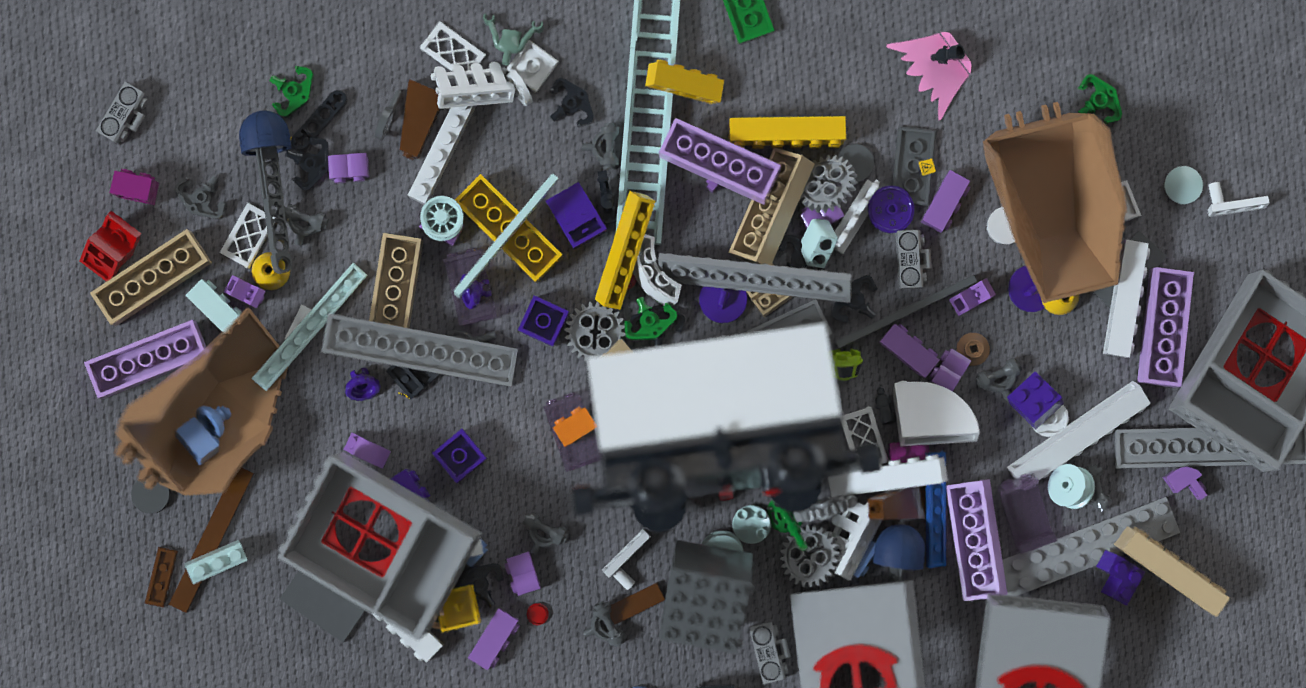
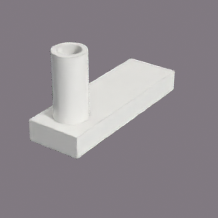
M1220 182L1209 184L1212 204L1208 208L1209 217L1265 209L1269 204L1268 196L1224 202Z
M642 529L602 571L608 577L613 575L626 590L630 589L635 581L620 566L650 536Z

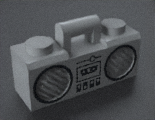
M124 82L96 132L118 145L124 142L129 134L127 132L128 129L136 132L145 118V115L139 111L140 109L143 110L147 105L148 95ZM134 114L137 115L133 123L130 125L129 123L132 120Z
M920 230L897 231L896 233L899 290L922 289L924 287L923 284L927 283L926 272L923 273V269L932 268L931 249H921V246H924V234L920 235ZM919 254H923L924 265H920Z
M769 621L749 626L762 683L767 684L786 679L785 674H788L786 662L782 663L781 659L791 656L786 638L776 640L775 636H779L777 625H772V622ZM780 644L782 655H777L775 645Z

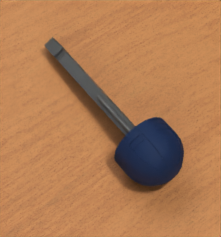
M265 110L257 111L250 114L240 127L241 154L257 157L269 248L272 253V268L277 274H283L290 271L292 262L291 254L288 253L290 247L278 153L291 149L290 133L286 122L278 114ZM267 165L272 168V175L267 174L265 170ZM269 184L275 187L274 194H271L269 192ZM274 222H277L280 225L279 232L274 230ZM277 241H280L282 243V251H279L276 248ZM279 260L284 261V263H285V269H284V270H282V269L279 268V265H278Z
M903 524L892 525L880 534L876 541L873 562L890 567L888 583L904 581L906 569H923L925 557L924 540L918 531ZM877 669V688H885V679Z

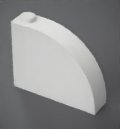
M900 381L894 383L893 399L900 446L977 442L979 427L975 415L967 403L957 394L943 386L928 382Z

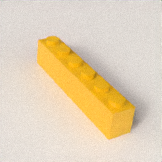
M632 191L628 193L595 296V300L604 307L621 310L656 202L645 194Z

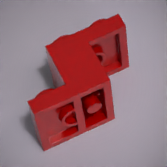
M110 211L106 215L102 227L87 239L80 262L107 282L115 277L118 269L133 256L141 233L125 222L120 216Z

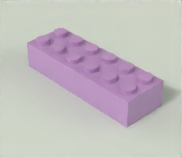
M675 118L659 150L661 159L763 205L781 171V165Z
M1159 267L1149 269L1137 383L1173 388L1182 386L1194 272Z
M190 320L86 361L84 364L97 398L105 399L176 371L206 348L197 321Z
M990 479L947 485L946 491L963 600L987 598V593L1007 595Z

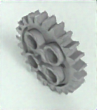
M827 155L826 160H824L821 156L819 162L813 160L815 165L800 200L811 211L815 209L819 213L822 209L826 213L828 208H830L833 212L834 206L837 205V207L841 208L840 203H847L845 198L852 197L850 191L856 190L853 185L858 183L855 179L857 174L854 172L855 169L850 162L843 157L838 158L837 155H834L831 158L830 155Z
M590 301L587 308L581 304V311L575 308L576 316L570 314L569 316L573 320L566 321L570 328L564 329L565 332L570 334L565 337V339L571 340L567 346H574L571 352L575 353L578 351L577 358L579 359L583 355L585 356V362H587L588 358L599 357L603 353H607L621 337L626 336L624 332H621V330L625 329V325H620L624 319L617 318L620 312L618 311L613 314L614 308L606 309L607 307H600L599 302L592 306ZM597 315L599 317L598 331H601V334H597L596 349H593V334L590 331L594 330V321ZM585 317L591 318V326H582V319ZM607 318L611 321V326L608 329L601 327L600 323L603 319ZM583 336H588L591 339L588 346L580 344V339ZM601 338L609 339L610 344L608 347L602 348L599 345Z
M839 495L832 498L819 499L811 508L801 512H794L795 520L797 522H809L830 518L837 513L854 507L856 500L854 495Z
M806 525V530L803 527L800 528L807 544V549L801 550L795 538L787 536L789 543L783 542L786 550L780 551L785 554L784 557L780 558V560L785 561L781 568L787 569L784 574L790 576L789 580L795 581L796 585L800 586L802 584V587L805 588L809 585L811 588H815L816 584L822 586V580L828 583V576L834 577L832 571L837 569L835 564L841 562L837 559V556L842 555V553L836 551L840 545L834 544L837 538L831 537V532H826V529L823 527L819 529L817 525H814L813 528L810 525ZM815 539L816 544L814 547H811V541ZM800 550L801 555L796 559V553ZM825 554L826 559L821 563V556ZM810 565L811 570L806 574V568Z

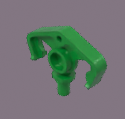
M295 66L297 74L306 75V79L300 84L294 81L287 82L286 78L279 79L274 75L271 76L269 81L277 86L278 91L283 89L284 96L289 100V106L286 110H283L278 102L272 104L281 117H289L309 102L314 77L313 72L309 68Z
M1087 75L1077 89L1085 90L1087 84L1091 82L1094 84L1095 92L1091 95L1090 102L1086 101L1084 107L1077 111V113L1093 114L1095 109L1102 110L1108 107L1114 111V116H1107L1104 119V124L1118 122L1122 118V111L1116 89L1095 75Z
M640 297L636 301L639 305L638 314H642L640 317L642 328L638 332L632 333L631 322L625 321V335L629 340L658 339L676 321L677 312L666 303L663 308L665 312L670 314V317L660 320L656 313L649 311L652 309L651 306L646 305L644 298Z

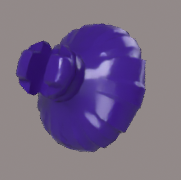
M467 274L462 275L460 282L465 278ZM483 279L481 282L475 280L462 295L465 306L470 310L478 306L482 296H491V291L483 290V286L489 284L488 279Z
M365 367L361 368V374L357 375L355 370L350 372L352 379L346 384L345 394L351 400L365 401L375 397L380 392V382L375 377L370 376L368 369Z

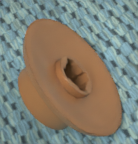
M968 333L960 338L956 350L971 360L970 366H977L988 358L990 346L987 339L981 334ZM976 345L978 351L971 353L970 346Z

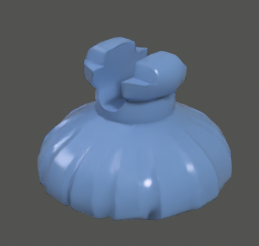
M208 406L197 408V420H201L206 425L207 432L210 435L213 434L219 439L224 434L223 422L231 417L229 408L224 406H218L215 410Z

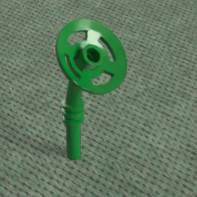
M771 500L766 511L770 517L771 526L779 532H790L799 548L806 550L807 544L800 528L803 522H797L792 512L776 507L775 503ZM771 512H774L775 519L779 522L778 525L773 521ZM777 513H780L781 520L778 518Z

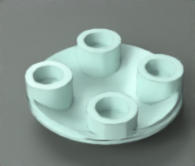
M1180 166L1168 173L1164 188L1169 198L1174 202L1189 204L1201 195L1203 181L1195 169Z
M748 505L736 512L732 526L738 539L745 543L755 544L767 537L770 532L771 521L764 509L759 506Z

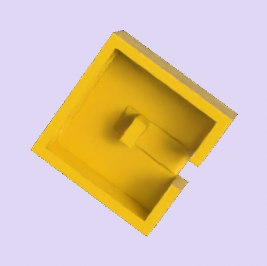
M473 584L452 589L443 606L444 615L438 617L441 632L482 622Z

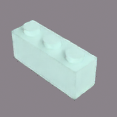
M201 279L185 296L223 331L242 311L237 307L233 309L228 304L230 300L223 293L219 295L215 291L217 287L210 280L206 282Z
M239 540L184 564L192 583L195 584L247 561V558Z

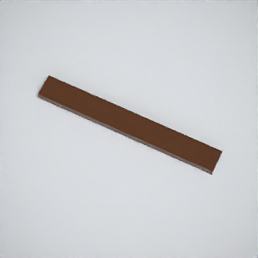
M242 467L236 473L225 493H222L190 560L219 548L255 473ZM186 569L169 605L187 613L203 580L193 584Z

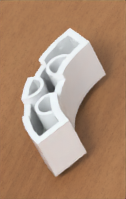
M645 234L633 274L642 289L652 299L662 305L668 303L672 307L678 302L682 284L673 281L663 271L661 272L656 263L657 259L654 251L655 237Z

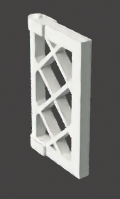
M441 22L437 24L420 47L421 50L451 71L454 65L466 64L468 65V70H470L471 66L469 64H480L486 56ZM440 30H443L450 37L438 39V33ZM455 39L465 46V49L453 50L452 40ZM450 40L451 51L440 52L439 42ZM437 42L438 53L428 48L431 43ZM465 51L467 62L455 63L454 53ZM467 51H472L477 55V58L474 61H469ZM452 53L454 64L447 62L441 55Z
M247 203L220 253L250 269L251 264L268 236L267 226L265 230H262L260 220L265 219V212ZM250 211L254 212L256 219L246 221L248 213ZM257 221L260 231L249 234L247 224ZM244 225L247 235L236 238L241 226ZM261 234L256 246L253 247L250 237ZM248 237L251 248L240 251L237 240ZM235 241L238 252L231 253L228 249L232 242ZM252 251L247 261L242 259L241 253Z
M868 406L865 409L841 416L842 427L850 450L855 449L851 437L852 434L863 439L860 445L863 444L864 440L873 443L866 439L870 429H873L877 440L876 443L882 455L881 463L889 462L872 407ZM862 415H869L870 425L860 421ZM854 419L857 421L852 431L849 430L846 420ZM858 422L869 427L864 438L854 433Z

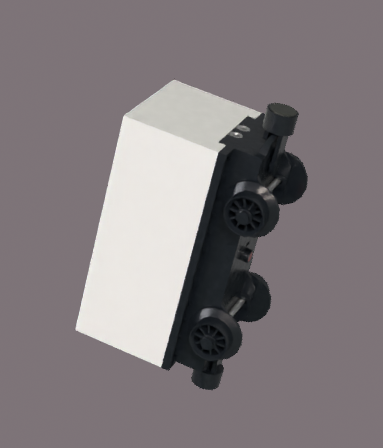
M825 323L588 358L606 485L591 488L590 485L572 487L571 496L575 516L595 514L594 510L630 507L633 510L635 519L643 528L652 532H666L674 529L681 523L686 513V501L690 497L719 492L720 501H727L733 499V490L762 487L763 494L770 496L771 500L779 508L788 512H801L811 508L818 501L822 492V480L824 478L860 471L861 474L881 471V458L877 443L857 445V449L845 450L841 430L842 420ZM719 426L723 428L724 433H727L732 441V444L729 443L728 447L732 451L733 460L727 464L717 462L716 452L718 450L716 446L714 448L712 446L713 437L716 434L715 429Z

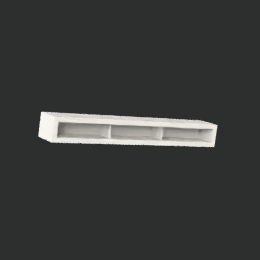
M1132 381L1013 462L1007 469L1019 487L1023 490L1030 489L1035 486L1037 481L1048 477L1057 467L1066 464L1072 457L1080 455L1088 446L1096 444L1101 437L1111 434L1117 426L1127 423L1133 415L1143 412L1151 403L1141 386Z

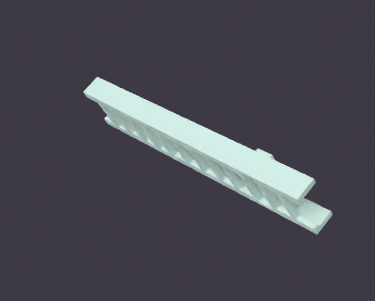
M634 0L616 231L626 203L627 189L656 191L657 203L655 202L653 210H656L655 221H649L647 229H654V245H661L667 161L660 158V165L631 163L629 159L630 152L659 154L661 148L631 145L632 131L662 134V146L670 130L673 94L661 90L636 89L635 84L636 75L647 76L648 70H637L638 56L667 58L668 65L673 66L675 64L680 0L672 1L671 16L641 14L642 0ZM641 19L671 21L670 34L640 32ZM637 37L671 40V53L635 51ZM635 94L665 96L664 110L634 107ZM633 113L663 115V128L632 126ZM630 170L659 173L658 184L628 181V172Z

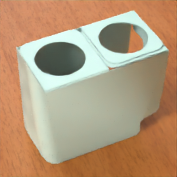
M812 219L801 240V252L808 266L825 268L838 238L828 220ZM821 255L823 264H817L813 258Z

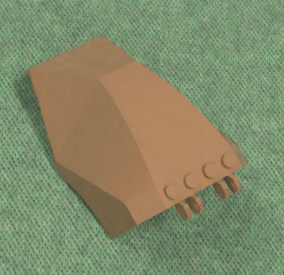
M1058 102L1053 103L1055 117L1050 118L1047 105H1042L1041 109L1044 119L1024 124L1022 112L1018 111L1016 112L1018 126L1013 127L1010 114L1004 115L1007 128L994 132L983 141L985 159L1012 236L1043 303L1118 285L1120 252L1123 246L1121 243L1125 229L1124 218L1125 213H1127L1125 192L1122 188L1115 161L1110 129L1095 114L1067 113L1061 115Z
M246 308L195 358L170 374L153 390L127 406L119 422L116 434L122 443L117 447L115 454L119 457L124 456L122 462L126 465L131 464L135 458L139 460L145 468L139 472L138 480L141 482L146 481L144 485L147 489L154 488L158 482L160 485L186 496L225 493L230 482L243 464L255 451L266 444L273 429V426H271L273 414L277 413L275 408L277 397L281 396L282 393L279 390L282 379L286 377L288 367L267 391L251 379L278 349L279 344L250 308ZM201 406H208L214 410L218 406L229 408L231 417L223 422L224 434L218 439L220 443L219 452L202 465H199L176 438V430L193 417L196 418V410Z

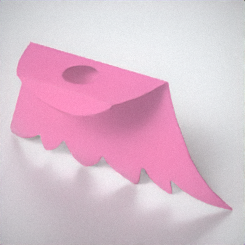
M941 32L950 47L958 44L951 33ZM939 33L915 40L888 44L887 48L907 53L901 60L914 61L913 65L908 69L907 75H923L919 84V92L934 88L931 94V102L939 97L938 120H941L953 97L969 74L959 60H948V64H939L938 61L931 60L932 54H935L943 46H948ZM965 54L964 58L960 61L968 72L971 73V61Z

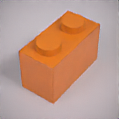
M579 406L570 412L572 415L567 419L563 416L554 422L556 426L553 429L565 448L597 428L596 423L585 407L582 409Z

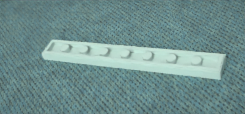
M554 174L550 175L455 288L454 295L460 299L558 182L557 176Z
M352 263L251 379L267 391L327 323L328 314H334L368 275Z

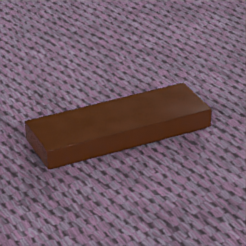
M158 547L145 604L165 607L178 551Z
M654 583L612 604L610 618L614 625L664 601L665 599L658 584Z

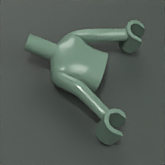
M487 14L483 15L484 23L490 27L495 48L504 52L503 65H509L511 54L522 52L534 33H541L544 29L543 22H541L540 27H535V21H533L532 28L525 34L521 42V32L508 29L502 30V36L499 41L498 32L495 27V16L493 15L491 20H486Z

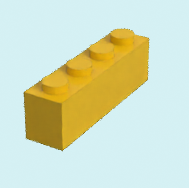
M657 60L649 64L646 87L709 104L721 102L724 80L717 78V75L701 74L700 70L684 69L685 66L677 64L671 66L664 60Z

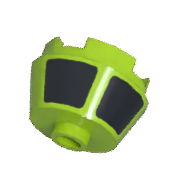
M840 349L830 351L835 379L846 381L858 376L863 362L860 351L850 349V352L840 351Z

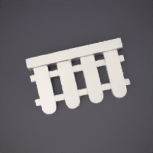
M491 62L489 69H483L480 64L474 63L468 71H465L461 65H454L452 72H446L443 67L437 66L434 68V73L431 74V79L435 80L438 86L436 87V94H439L437 101L439 109L510 103L514 99L515 86L510 81L506 82L504 76L506 73L505 67L501 68L497 62ZM491 75L493 83H488L486 76ZM467 77H472L475 84L470 85ZM449 79H454L456 86H451Z
M869 180L865 182L835 230L838 240L834 249L839 253L844 254L867 217L869 199L880 188L878 180H875L874 183Z
M855 497L856 505L844 511L842 515L835 514L832 517V523L836 527L831 532V537L837 538L834 544L840 545L838 549L842 550V555L837 557L841 562L835 564L837 569L832 572L851 581L882 519H868V502L866 505L857 502V497ZM851 512L859 515L857 522L848 519ZM842 529L850 533L848 539L839 536ZM825 554L821 556V563L826 559Z

